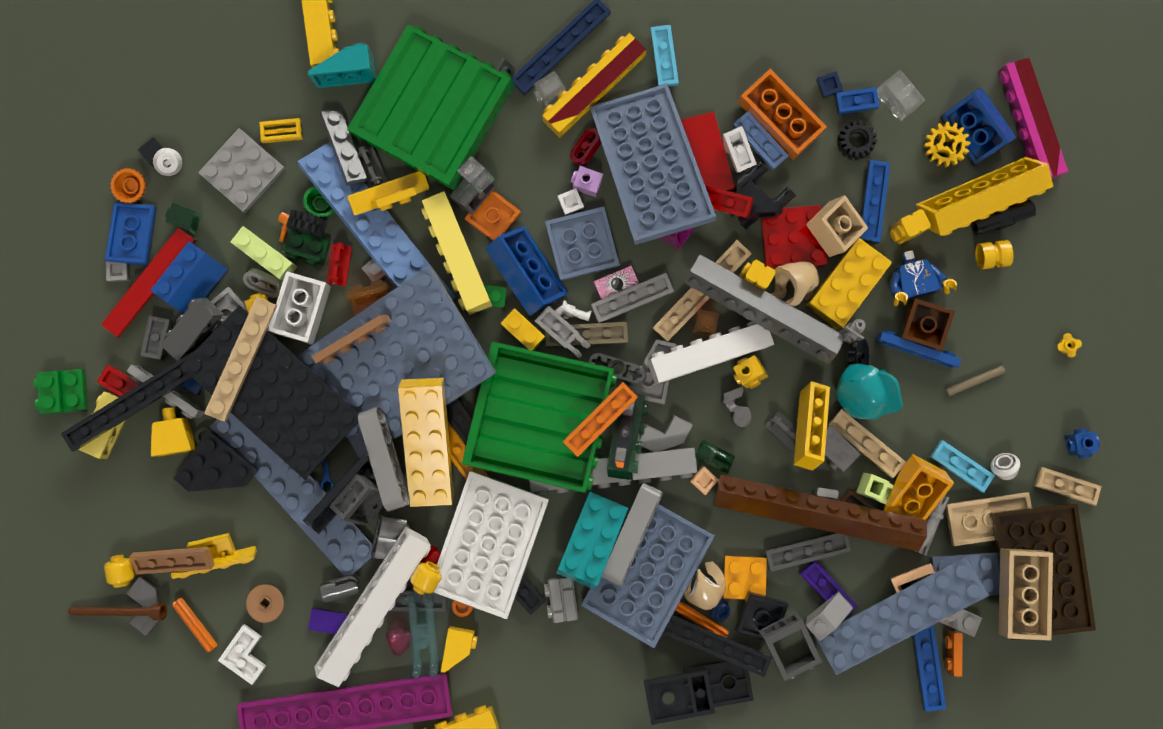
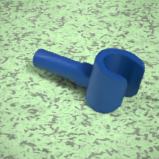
M328 461L324 462V475L319 484L322 490L324 482L327 481L330 483L329 489L333 487V482L329 480Z

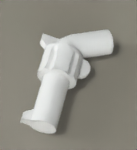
M566 301L555 310L560 316L563 315L564 319L576 317L585 321H589L592 311L584 312L575 309L576 306L567 304Z

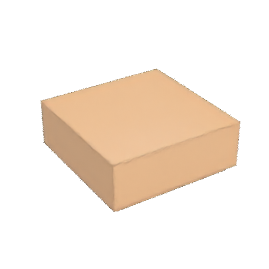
M702 465L689 481L706 495L719 479Z

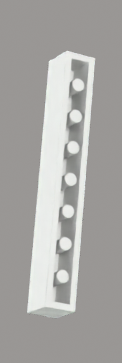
M407 527L404 528L315 665L317 678L337 687L348 678L351 667L359 661L362 650L372 641L375 630L382 626L388 610L393 609L396 598L405 590L407 581L413 575L422 558L428 555L431 545L426 537Z

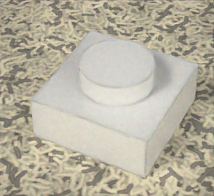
M576 188L557 196L565 216L584 209Z

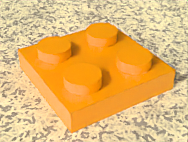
M724 556L726 590L723 598L745 599L748 591L766 596L767 558Z

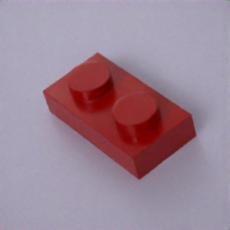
M108 364L97 380V383L118 396H122L140 385L131 379L130 376Z

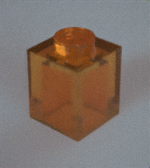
M698 309L695 316L693 333L715 334L719 313Z

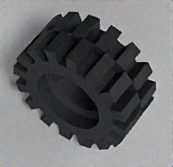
M853 121L851 124H847L840 132L837 146L840 145L839 151L844 152L842 154L844 157L847 155L849 156L848 159L852 160L855 158V161L860 158L864 159L875 148L877 143L875 137L877 134L872 132L874 128H869V123L867 122L862 124L863 121H858V123ZM852 134H860L864 138V145L862 147L856 148L851 145L850 136Z
M291 210L286 226L291 230L322 238L327 221L315 215Z

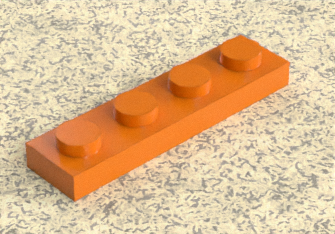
M622 382L563 441L564 445L578 457L638 397Z

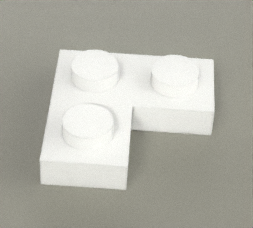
M244 624L218 661L253 685L266 667L265 664L250 654L262 636Z

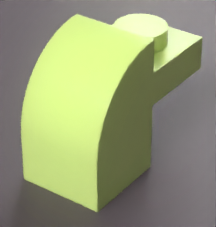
M863 473L856 493L886 505L894 485L873 474Z

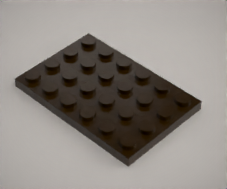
M1078 503L991 512L999 571L1000 548L1043 550L1053 553L1051 636L1095 631L1096 627Z

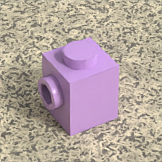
M580 166L578 172L574 171L571 183H574L573 189L576 188L579 192L596 197L603 180V174Z

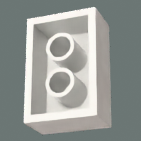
M286 271L276 302L277 308L268 331L313 345L331 286L326 282Z

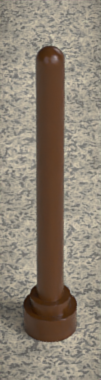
M155 603L150 607H71L68 613L72 616H149L153 620L163 621L167 616V606L165 603Z

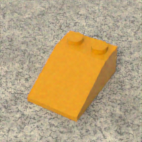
M912 454L898 474L884 511L926 520L954 482L946 471Z

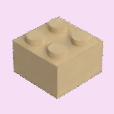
M845 195L829 201L806 224L829 257L845 252L868 229Z

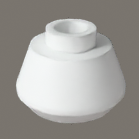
M163 148L155 153L153 165L160 174L172 176L180 171L182 158L174 149Z
M1002 453L993 458L990 467L992 472L999 478L1010 480L1018 474L1020 460L1014 454Z

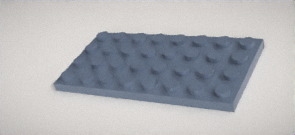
M667 84L590 107L635 245L717 221L715 211Z

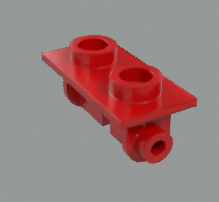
M343 243L332 244L327 284L347 287L352 246H346Z

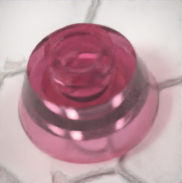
M402 628L388 629L386 633L388 645L394 655L401 656L410 647L412 638L408 630L404 631Z

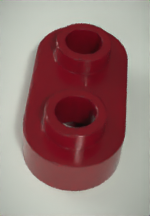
M590 128L586 130L570 152V159L576 166L586 165L600 147L601 141L597 129Z

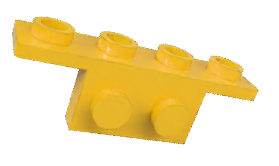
M418 171L347 196L353 215L377 208L384 211L392 208V203L397 201L400 204L412 201V196L429 190V185L425 175Z
M229 533L188 542L187 548L209 547L215 565L212 569L172 572L171 577L172 579L186 578L196 573L204 574L217 568L225 569L234 564L249 563L255 559L257 548L252 546L235 550Z

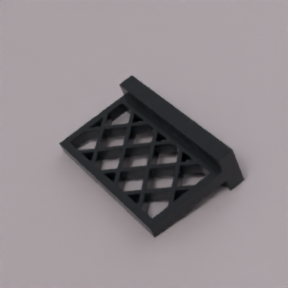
M365 454L362 458L359 457L302 520L318 535L336 517L337 514L329 506L356 473L369 478L374 474L370 466V460Z

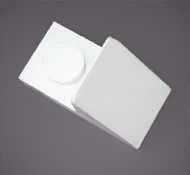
M742 126L723 134L725 153H729L736 172H741L757 165Z

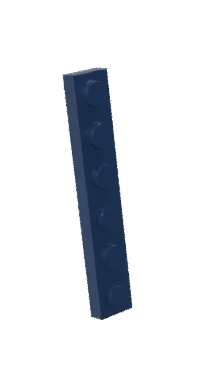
M600 0L592 1L511 78L515 87L525 96L611 15V11Z

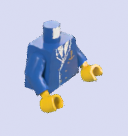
M912 250L901 254L904 265L895 268L888 286L894 298L893 304L898 306L899 301L906 305L908 299L936 292L941 287H944L943 292L945 294H949V287L956 291L957 283L953 279H948L934 264L929 263L927 259L916 261L914 251Z

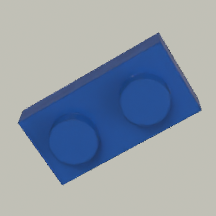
M876 87L835 94L838 115L874 110L880 107Z

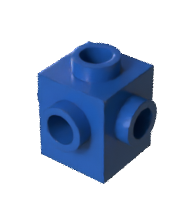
M1087 428L1073 430L1074 434L1065 435L1068 455H1078L1079 459L1090 458L1092 453L1099 452L1100 440L1096 435V431L1087 432Z

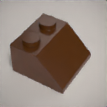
M916 298L910 299L903 318L901 338L942 351L955 311Z

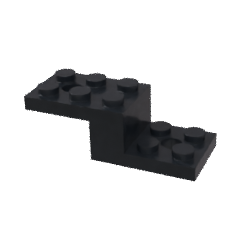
M725 660L683 668L684 673L643 680L651 725L715 714V707L754 700L748 670ZM726 677L734 679V685L730 688L723 686V680ZM672 693L675 696L673 703L665 704L662 701L664 694Z

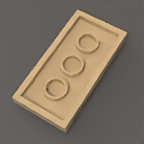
M1029 492L946 504L945 510L952 546L995 540L991 512L1032 508Z

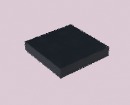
M748 591L735 631L762 639L759 630L784 618L789 604L786 601Z

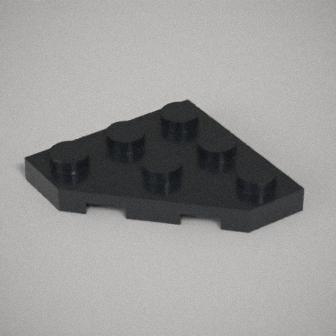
M209 430L173 479L188 492L242 487L248 485L259 469L215 431Z

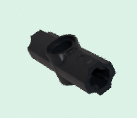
M1029 199L1022 203L1010 205L1008 209L996 211L986 219H978L971 222L972 231L979 235L994 229H1004L1016 224V222L1036 216L1035 204Z

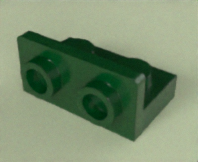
M290 229L286 245L281 247L280 251L286 254V258L297 261L298 258L305 260L306 264L317 266V264L324 265L331 242Z

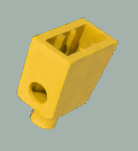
M175 407L162 409L163 421L152 423L151 457L194 451L197 445L188 419H176Z

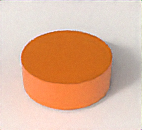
M456 600L452 603V610L459 617L468 616L473 610L472 606Z

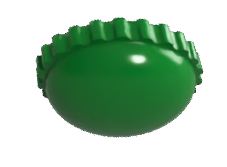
M315 186L306 191L303 205L307 213L320 218H328L335 213Z

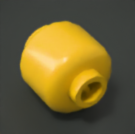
M124 555L112 556L110 558L111 561L104 565L106 582L115 588L129 585L130 581L135 577L130 559L124 558Z
M429 561L420 563L410 578L414 591L421 595L433 593L442 580L441 569Z

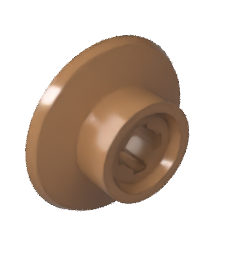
M267 584L259 585L252 589L246 600V608L249 615L254 620L263 623L275 620L281 614L284 607L281 592L276 587ZM265 599L270 601L268 607L263 604Z

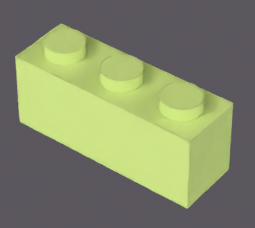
M244 226L231 240L233 245L282 281L286 271L293 273L298 267Z

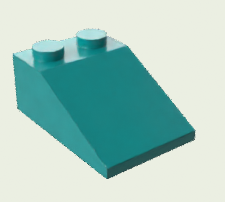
M355 43L353 46L345 47L310 69L308 76L317 88L372 83L377 78L375 58L368 44Z

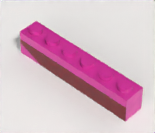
M1030 58L1006 64L999 70V79L1004 84L1006 100L1011 105L1013 120L1017 122L1019 138L1025 146L1026 157L1049 164L1052 179L1060 177L1069 171Z

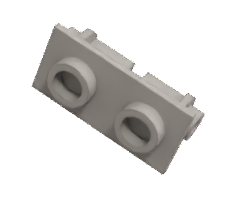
M856 319L853 323H849L837 330V332L845 336V342L849 344L851 342L856 343L864 339L861 333L865 329V322L862 319Z

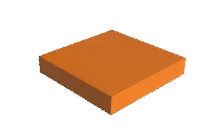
M493 190L473 215L468 213L464 219L490 240L494 241L498 236L508 231L521 214V211Z

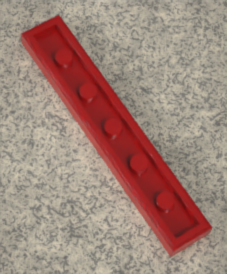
M178 228L101 325L120 338L153 297L154 293L150 290L188 242L195 244L197 241Z

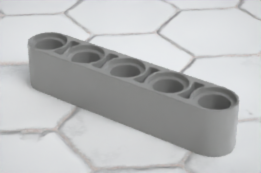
M378 406L359 413L358 422L384 508L387 511H392L409 505V494L382 408Z
M645 483L642 484L602 574L603 579L620 587L622 586L657 509L663 491Z

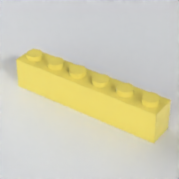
M445 191L422 200L424 208H421L425 220L429 219L431 222V226H428L432 237H437L439 243L436 244L440 256H445L446 262L443 264L447 274L451 273L454 278L451 284L454 291H459L461 298L458 301L462 310H467L468 314L471 315L491 307V301Z

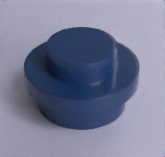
M720 600L717 606L711 609V617L715 620L724 621L730 614V607L724 600Z

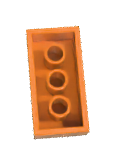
M771 68L748 88L738 101V104L746 112L749 111L792 160L796 159L827 128Z

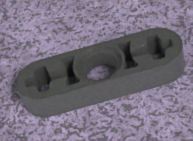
M595 353L589 359V363L594 364L595 361H599L601 358V361L607 364L608 368H613L616 364L623 365L622 373L617 375L618 380L633 385H642L647 379L646 371L639 365L601 353ZM628 367H630L629 371L632 373H637V371L639 370V373L642 375V377H638L635 380V378L632 375L627 374Z

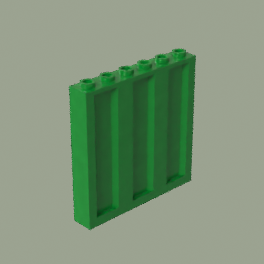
M407 25L347 130L358 139L446 187L455 190L515 84L511 79L512 76L506 71L501 70L499 72L490 63L477 61L473 54L469 52L464 54L460 52L457 46L451 43L449 45L443 43V40L438 36L432 35L431 37L427 35L426 31L419 26L414 28Z
M492 342L488 359L497 373L481 383L462 464L587 493V489H592L594 477H590L592 469L597 467L599 457L595 456L597 448L601 449L603 436L599 435L578 457L564 445L563 441L609 396L611 387L615 388L617 375H614V369Z

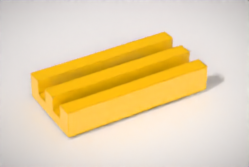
M300 118L259 122L262 143L303 140ZM296 125L293 128L265 130V127ZM295 132L297 133V134H289V135H279V136H268V137H265V135L284 134V133H295Z

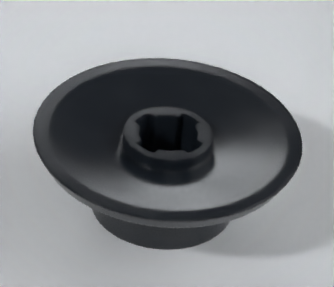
M865 339L860 340L856 347L849 348L847 356L848 365H869V346Z

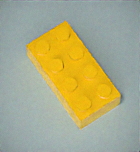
M858 238L848 248L806 304V307L837 330L843 328L892 262Z

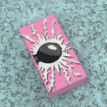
M629 266L594 281V284L602 300L638 285L639 282L632 266Z

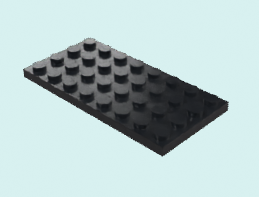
M240 305L180 366L211 395H213L249 314ZM267 330L231 413L298 475L306 480L359 423V413Z

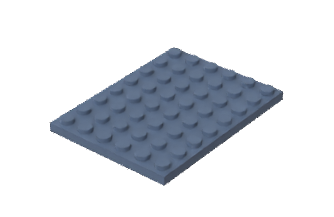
M432 266L426 267L298 355L307 367L358 413L378 406L381 407L385 414L392 440L403 434L398 393L401 380L444 378L447 406L497 373ZM379 315H388L392 322L386 325L387 329L379 334L374 332L369 335L370 339L362 344H354L351 351L343 355L339 353L335 356L336 360L329 364H315L312 358L314 354ZM358 423L346 437L358 457L362 458L364 454L368 457Z

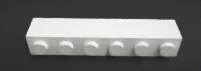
M752 321L747 323L748 327L740 329V326L729 329L728 334L721 335V332L710 335V340L704 342L701 338L690 342L691 346L683 348V345L671 348L672 352L664 354L663 351L652 354V359L648 360L647 363L656 385L774 345L771 333Z

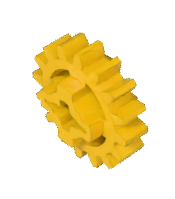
M946 122L944 127L939 123L936 129L932 128L929 131L931 135L925 137L929 142L925 143L924 147L929 148L925 155L931 154L930 162L937 160V166L943 162L944 166L948 167L950 162L955 166L958 163L957 159L959 161L964 159L962 154L969 152L965 147L971 144V142L965 141L969 134H962L964 127L958 130L957 123L950 127L949 122ZM938 135V143L934 145V139ZM944 142L950 143L951 146H950V147H948V146H945V147H944V146H943V143H944ZM960 144L959 152L956 154V146Z

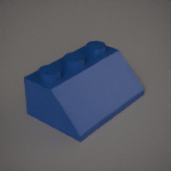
M982 88L972 92L941 115L945 123L949 122L950 127L957 123L958 130L964 127L963 135L969 134L965 141H969L971 144L965 148L969 150L967 154L975 165L1017 138Z
M188 242L150 291L184 314L188 309V304L193 299L207 298L228 269L198 246Z

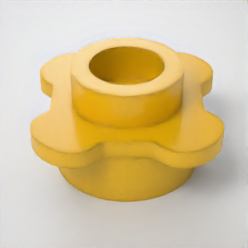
M1066 333L1057 344V349L1067 354L1068 357H1074L1076 350L1082 346V342L1079 339L1073 338L1070 333Z

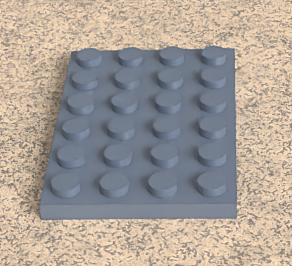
M658 504L622 586L620 587L603 579L601 576L598 586L595 590L590 588L581 606L655 648L715 535Z

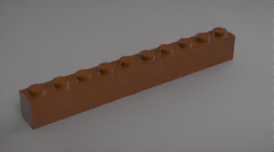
M721 474L715 489L713 506L915 551L920 550L927 538V521L920 518Z

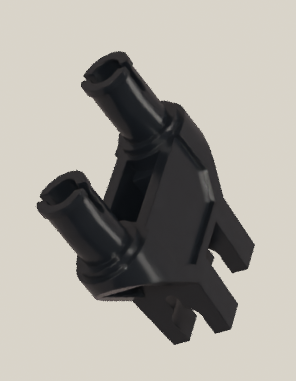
M760 161L749 172L742 173L738 177L736 193L754 198L749 218H738L740 225L745 230L758 219L778 217L783 213V207L796 197L795 193L789 187H786L775 199H771L755 185V182L768 171Z

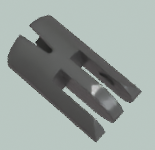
M350 574L320 583L319 591L323 602L327 603L358 594L359 576L357 574Z

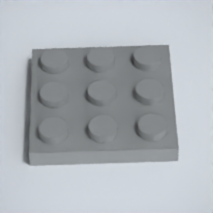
M238 128L198 173L242 212L246 213L286 168Z

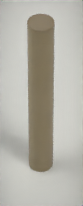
M999 366L945 389L948 397L1004 374L1005 369L1003 366Z

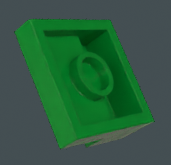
M85 369L37 373V378L33 380V386L35 390H38L35 408L39 410L40 414L48 415L88 410Z

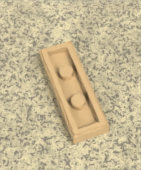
M1039 467L1034 487L1092 506L1097 505L1102 487L1044 467Z

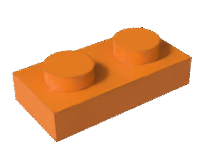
M947 630V636H945L944 641L947 649V657H945L944 661L945 669L952 676L962 677L963 634L958 631Z

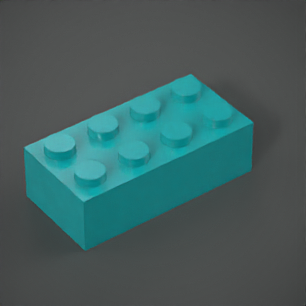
M589 492L556 574L595 590L609 559L628 507Z

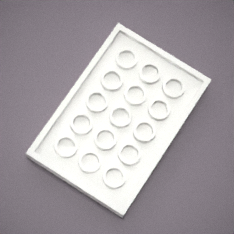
M470 471L437 566L441 569L442 580L434 593L507 619L549 498Z

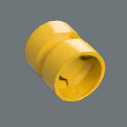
M996 241L994 245L991 242L978 243L975 248V259L978 268L983 270L994 268V266L998 268L1011 266L1013 263V248L1010 241Z

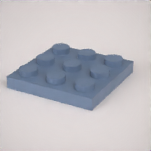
M604 206L545 221L560 281L620 265Z

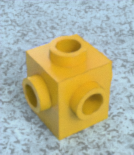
M755 355L749 359L743 358L739 360L737 365L733 367L736 372L733 375L738 385L742 384L745 388H755L761 384L763 379L768 377L760 360Z

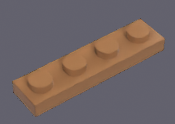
M379 315L314 354L312 358L315 364H329L336 360L335 356L339 353L343 355L351 351L354 344H362L370 339L369 335L374 332L375 334L383 332L387 329L386 325L392 322L388 315Z
M209 547L133 552L129 557L136 575L212 569L215 565Z

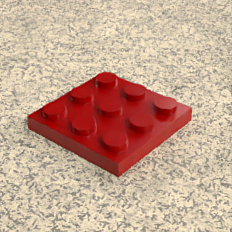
M821 205L783 208V213L778 217L760 219L765 267L769 266L775 270L778 266L795 262H811L815 267L828 265L827 253L806 226L822 209Z

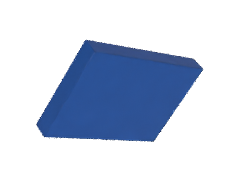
M114 202L105 255L106 262L148 266L157 211L155 205Z

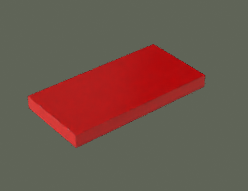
M714 111L681 120L704 184L725 191L735 190Z

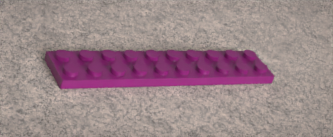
M447 673L237 704L240 729H371L452 717L453 715Z

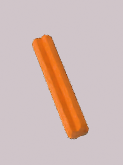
M179 598L174 601L172 607L206 652L214 650L217 647V643L184 599Z
M679 602L675 610L676 612L698 626L724 637L728 636L729 632L725 628L684 602Z

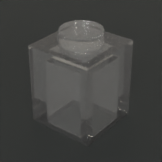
M554 71L534 83L535 91L533 94L538 102L542 101L547 106L557 100L558 96L565 91V86Z
M472 156L457 170L480 194L494 181L493 176Z

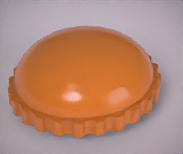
M120 169L111 179V192L120 202H137L145 193V178L136 169Z

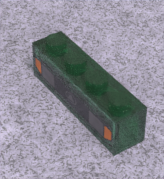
M636 395L638 398L615 420L607 465L608 477L633 480L634 473L638 474L639 461H636L637 454L642 452L643 443L639 440L640 435L645 433L646 423L643 422V416H647L649 404L645 403V396Z

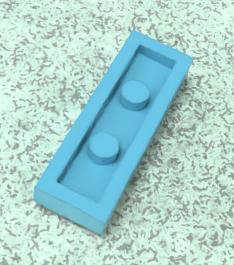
M671 25L651 27L650 32L658 86L667 84L668 87L678 86L679 80Z
M943 440L939 441L929 457L983 493L995 476Z

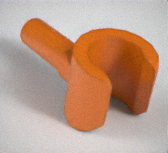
M284 212L278 218V221L283 224L279 238L281 242H284L288 230L286 224L289 214Z

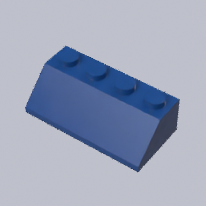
M525 226L498 236L485 248L529 317L543 311L568 294V291Z

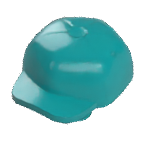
M851 364L839 379L836 398L851 417L874 420L886 414L898 412L903 408L899 383L886 370H878L870 365Z

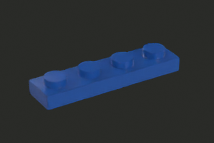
M875 160L868 162L861 215L868 229L859 237L864 242L880 243L890 170L889 162Z
M885 330V332L877 334L875 340L877 343L952 369L959 367L961 359L956 358V354L943 351L942 353L936 351L935 348L916 344V342L899 338L897 333Z
M932 625L912 636L922 705L925 712L946 709L935 628Z

